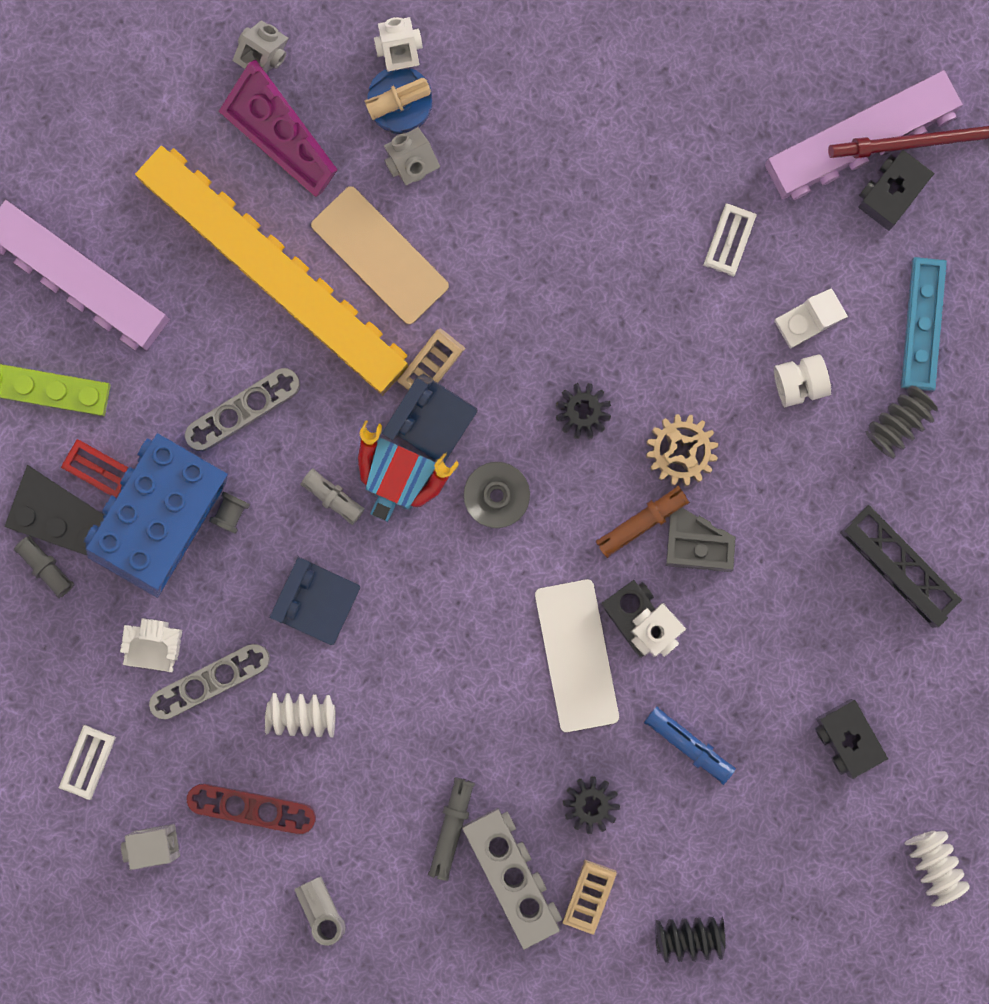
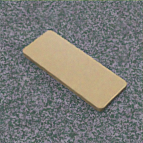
M347 187L311 223L312 229L408 325L413 324L449 288L448 282L354 187Z

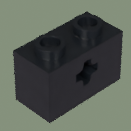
M904 150L901 151L897 158L891 154L879 169L883 176L877 183L870 180L859 194L864 200L858 208L888 231L897 223L935 174ZM893 183H896L899 187L892 195L888 190Z
M849 699L816 718L819 724L815 728L816 733L824 745L830 743L836 754L831 757L832 761L841 775L846 773L848 777L854 779L888 760L856 700ZM845 732L856 736L852 741L853 748L846 745L842 746V742L845 740Z

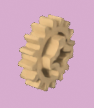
M676 414L672 424L666 418L663 419L661 422L664 429L661 430L654 427L652 433L657 438L648 439L646 443L653 447V451L646 453V458H654L655 463L650 467L651 471L659 468L662 471L659 479L662 481L667 476L671 477L672 486L676 485L678 479H682L685 487L689 486L691 477L699 483L702 481L701 471L708 474L712 471V468L707 464L708 461L716 462L718 459L716 455L711 454V450L718 447V443L709 441V438L714 434L713 430L704 432L702 429L705 421L703 420L697 425L693 424V415H689L686 421L682 422L680 415ZM677 429H687L696 435L693 437L684 436ZM666 436L669 443L668 450L663 455H660L661 441ZM679 442L681 446L695 443L686 453L688 458L685 459L683 455H675L669 458L678 448L676 443ZM703 445L704 455L701 463L698 465L695 455L697 449ZM672 463L683 466L687 472H677L668 466Z

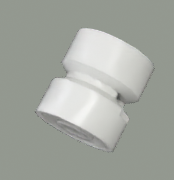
M820 354L801 359L799 365L791 361L774 366V378L784 407L803 403L807 396L811 400H816L831 395L828 371Z

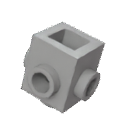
M261 20L252 28H245L237 42L239 45L232 61L245 69L249 62L256 59L265 73L273 67L277 69L286 57L287 52L284 51V48L289 38L280 33L273 25Z
M419 127L407 133L397 135L391 142L384 145L389 158L384 160L393 178L399 175L405 185L420 181L428 173L440 167L429 141Z

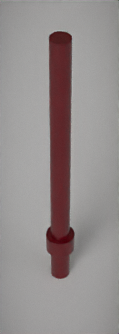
M989 126L870 140L868 137L854 138L849 143L829 145L828 154L830 158L853 156L857 159L870 157L871 153L989 139Z

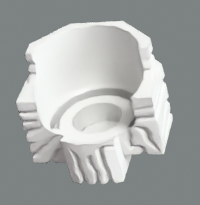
M144 618L141 620V627L124 625L123 643L120 652L125 654L123 665L173 672L175 660H178L182 630L168 628V622Z

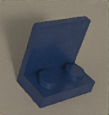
M423 373L415 379L382 434L391 440L401 437L436 461L446 453L447 455L443 459L445 463L477 414L478 409Z
M298 557L269 618L295 628L329 645H334L361 587L352 581Z

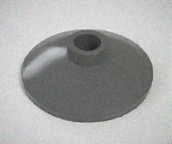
M490 462L478 467L469 476L464 487V502L469 514L478 523L490 528H504L517 522L526 512L530 501V489L526 478L516 467L504 462ZM493 490L502 491L503 499L500 502H494L491 499L490 494Z

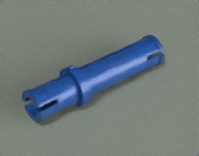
M658 706L653 709L644 721V724L651 727L693 760L692 764L696 768L702 767L720 781L722 785L729 780L736 770V767L729 764L713 751L714 747L709 743L705 745L660 710Z

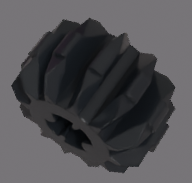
M578 383L574 384L573 391L575 396L569 391L564 390L562 396L569 403L556 402V408L566 411L556 415V421L561 422L568 419L569 422L564 425L562 431L567 433L572 426L576 427L575 439L580 438L582 429H585L587 438L592 439V426L602 433L605 427L599 420L610 421L611 419L610 414L601 412V410L611 406L610 401L599 403L598 400L603 397L604 391L601 389L594 396L591 395L593 385L590 383L587 384L585 393H581ZM581 403L588 404V410L592 412V416L590 417L587 414L585 419L578 418L579 412L574 410L575 406L577 405L580 408Z
M595 776L590 777V787L587 788L581 778L577 779V784L581 791L577 792L575 789L568 787L567 792L575 797V800H563V806L575 808L565 814L566 819L570 820L579 816L573 827L579 830L585 821L587 822V834H592L593 823H597L601 832L605 831L606 827L602 819L606 818L611 823L616 821V818L608 813V810L616 811L620 809L619 804L608 803L609 800L618 795L616 790L604 795L609 782L604 780L597 789ZM592 796L593 800L596 797L600 800V803L596 806L598 811L591 814L590 810L584 812L582 809L586 805L585 798Z

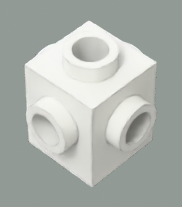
M395 17L388 19L384 23H379L380 36L374 37L377 56L385 57L387 72L420 65L417 49L423 48L419 29H412L410 17L404 19Z
M660 604L652 612L646 608L632 621L636 627L631 630L635 635V638L631 641L644 656L650 652L653 656L661 653L665 657L679 644L676 638L686 628L664 604ZM653 626H657L661 631L657 639L651 636Z

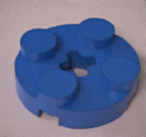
M411 68L388 72L385 69L372 80L367 99L391 90L393 85L397 89L425 77ZM432 93L403 107V111L398 109L376 118L374 122L382 129L394 134L407 133L420 127L428 119L432 110Z

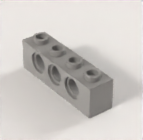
M498 807L463 825L462 829L523 949L525 950L558 933L560 929L557 923L562 920L554 902L547 904L542 894L547 888L539 872L531 873L526 863L532 860L523 841L518 844L516 843L511 833L516 830V827L508 811L502 814ZM502 837L508 842L509 847L504 854L496 855L490 851L489 843L493 838ZM509 868H519L523 872L524 878L519 884L511 885L506 882L504 874ZM526 898H533L538 902L539 908L536 913L526 915L521 912L519 908L520 903Z

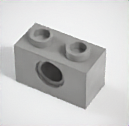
M175 824L135 830L125 835V842L121 843L122 858L124 863L129 862L130 870L171 863L180 857Z

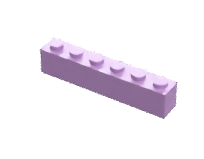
M945 70L768 158L765 167L782 199L784 200L792 196L793 200H796L811 192L809 186L821 181L822 185L829 184L840 177L839 171L847 167L854 171L869 162L868 157L857 159L853 156L830 158L828 154L829 145L849 143L854 138L862 137L874 140L924 134L928 132L926 127L936 122L941 127L956 119L955 113L963 104ZM892 151L879 152V154L884 156Z
M7 200L0 206V254L4 255L6 251H9L16 256L14 264L28 274L33 269L41 274L43 278L40 282L55 293L59 289L70 295L66 300L68 303L81 312L85 308L91 310L96 314L93 319L96 323L107 331H110L112 327L116 328L122 333L119 339L135 351L139 346L146 351L149 349L170 320L163 312Z

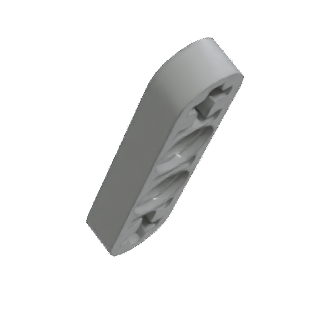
M288 368L274 371L192 422L185 431L187 444L197 451L211 449L293 398L300 389L298 376ZM283 375L286 379L292 377L294 380L290 383L292 389L288 392L284 389L276 391L274 394L278 399L273 402L270 393L263 386L269 383L270 388L273 389L280 384L278 380L280 376ZM260 392L265 395L266 404L262 409H250L248 398L252 393ZM225 410H234L237 413L238 421L234 427L225 428L221 425L220 416ZM213 418L215 426L222 434L217 437L216 432L212 431L206 435L207 442L205 444L199 441L193 442L192 439L196 436L194 430L200 428L202 431H206L212 427L207 421Z
M258 644L247 645L155 692L149 702L150 711L159 719L173 718L262 673L270 664L269 652L265 647ZM250 650H253L255 653H262L264 658L259 661L261 666L256 668L255 665H248L242 668L247 674L241 677L239 666L233 661V658L238 656L239 662H243L250 657L248 653ZM223 664L231 666L234 670V678L227 684L219 682L216 678V670ZM194 679L201 681L204 685V693L198 699L189 697L186 692L188 682ZM179 686L180 696L187 705L182 707L181 701H177L170 705L171 712L168 714L165 710H158L157 705L161 702L159 697L163 695L168 699L178 695L173 689Z

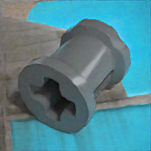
M223 491L221 495L223 501L215 517H210L209 522L236 534L238 531L236 528L237 522L244 509H248L250 504Z

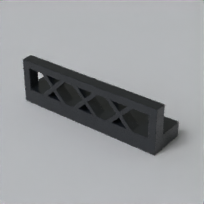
M867 505L840 532L932 628L940 627L948 619L947 615L962 601L870 505ZM867 515L877 523V538H869L858 526ZM882 530H883L890 538H882ZM882 542H895L901 548V562H893L882 551ZM906 554H907L914 562H906ZM906 566H919L924 571V586H916L906 575ZM929 578H930L937 586H929ZM929 590H942L951 601L940 610L929 599Z

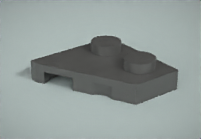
M681 508L669 516L666 566L732 572L734 568L736 537L723 529H717L710 521L700 515L697 517L686 509Z

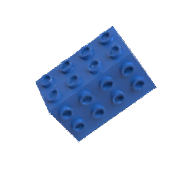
M157 433L153 440L148 438L145 440L137 454L139 456L138 465L135 469L132 467L127 469L120 481V485H122L120 490L122 491L117 498L113 495L110 497L102 511L104 520L101 525L97 526L94 524L84 540L89 559L156 598L161 594L226 486L228 476L224 471Z

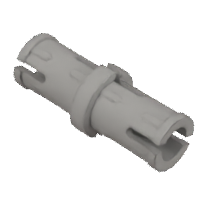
M314 468L307 473L300 484L323 502L322 505L325 508H331L351 525H354L365 510L364 507L342 492L343 488L341 486L333 485Z

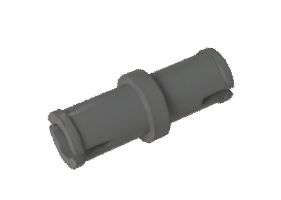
M31 536L25 537L15 546L14 551L33 569L32 574L36 578H41L58 598L63 597L73 588L74 583L55 565L56 560L53 556H47L33 541Z

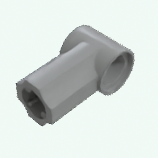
M322 876L295 888L296 895L311 925L312 936L315 941L326 946L339 941L345 934V921L339 916ZM324 920H331L335 923L337 927L335 937L327 938L322 934L321 924Z

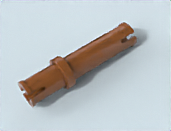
M677 485L676 488L655 502L651 500L646 503V508L600 539H597L596 543L600 546L599 548L605 557L609 558L616 551L658 523L663 525L667 522V517L688 505L690 501L686 498L679 485Z

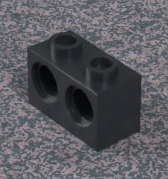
M632 580L600 604L637 656L641 658L644 655L631 641L635 638L631 630L636 627L632 621L646 608L651 612L655 610L650 602L654 596L643 582L637 584L635 580ZM625 594H632L638 599V608L633 613L623 611L620 606V600ZM658 628V634H657V636L655 637V639L659 638V636H660V634H661V631H660L659 628Z

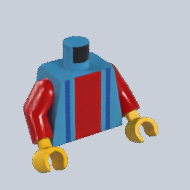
M368 420L364 421L360 430L361 443L358 454L360 480L366 485L365 490L378 496L370 513L371 515L388 522L396 505L410 510L412 506L421 507L440 494L449 476L458 468V461L451 468L445 466L443 459L446 457V453L436 462L431 461L383 438H379L382 425L378 424L376 432L371 433L366 428Z

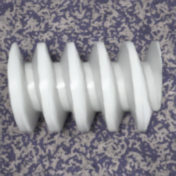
M273 693L266 707L265 734H269L273 725L276 735H282L285 726H287L290 736H295L299 727L303 736H309L312 727H314L317 737H322L325 728H327L329 736L333 738L335 730V705L332 704L330 695H326L323 704H319L317 695L313 694L309 704H306L303 694H299L296 703H292L290 693H286L281 703L278 700L277 694Z
M945 831L926 832L905 842V845L917 846V849L910 854V857L922 858V862L915 869L927 870L928 872L921 879V883L933 884L926 892L927 896H938V899L931 904L933 907L945 905L958 899L970 887L968 882L959 881L964 877L963 870L953 869L958 865L959 860L955 856H948L954 849L951 844H942L948 838V834Z

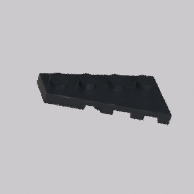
M27 465L4 527L87 555L84 540L94 524L97 526L101 525L104 520V514Z

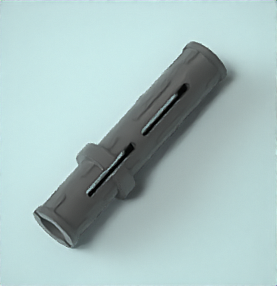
M454 778L448 806L443 808L442 813L445 814L431 868L428 872V875L433 878L438 876L437 879L449 880V873L463 822L469 817L467 808L473 787L475 786V783L468 780L467 782L465 781L466 779Z

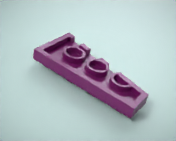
M257 60L249 62L218 112L315 197L319 196L338 169Z

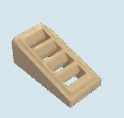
M439 328L397 382L409 390L414 382L410 378L413 372L417 376L424 373L430 377L418 367L422 362L436 373L433 378H430L439 383L466 348ZM438 341L441 342L453 353L447 356L435 346ZM429 352L444 362L442 367L427 357Z
M585 859L562 923L594 935L617 871ZM588 873L606 879L604 885L587 880ZM586 886L600 891V897L582 892L583 887ZM581 898L597 904V906L593 910L579 905L577 902ZM574 910L592 916L591 923L572 917Z

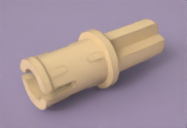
M421 78L397 89L393 85L391 90L364 101L372 120H375L398 109L403 111L404 105L430 95L431 89L427 80Z

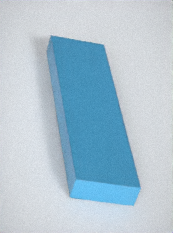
M912 258L901 388L908 389L913 385L924 391H935L947 260Z

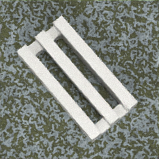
M726 203L703 266L716 269V271L725 272L734 277L757 214ZM729 213L736 214L718 262L714 261L713 257ZM742 217L747 218L748 220L731 266L725 265Z
M84 725L59 788L91 800L116 737ZM88 735H91L94 738L75 786L70 785V780ZM103 740L105 744L87 789L83 790L81 788L99 743Z

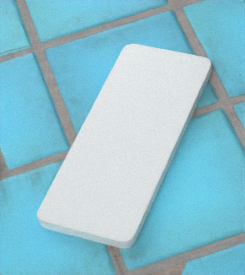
M587 579L538 589L535 592V598L561 730L572 732L616 723L619 720V712L593 582Z

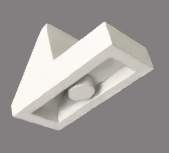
M831 288L807 299L805 303L776 318L774 321L791 349L848 316Z

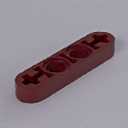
M211 784L196 785L187 795L188 807L199 815L294 834L309 832L316 822L314 809L305 803ZM202 789L207 791V797L217 799L218 792L224 793L220 801V813L214 811L217 804L206 803L203 808L198 807L199 802L194 800V795L200 794ZM231 796L241 797L244 801L245 808L239 815L229 813L226 808V802ZM265 802H270L277 808V816L273 821H264L259 815V808ZM283 805L289 806L287 811L289 814L295 815L298 814L300 809L305 810V816L310 818V822L304 823L302 828L296 827L297 822L295 820L285 819L286 826L280 825L279 822L283 817Z

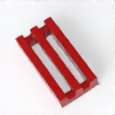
M77 439L61 468L117 498L122 491L120 490L122 486L120 485L121 478L77 453L81 448L124 473L129 467ZM73 460L118 484L116 490L71 466Z

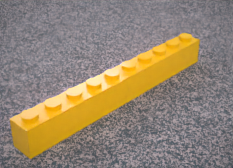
M161 145L135 173L139 181L383 396L408 368L409 365L405 361L408 355L395 343H392L389 347L380 339L383 333L370 321L364 325L355 316L359 312L344 299L339 303L331 296L334 290L323 279L319 277L317 281L313 280L307 274L308 266L298 257L294 256L292 260L282 252L285 246L273 235L270 234L266 238L258 231L261 225L248 213L241 216L233 208L236 203L227 194L221 191L217 195L209 188L212 182L197 169L192 173L185 166L188 161L176 149L172 148L169 152Z

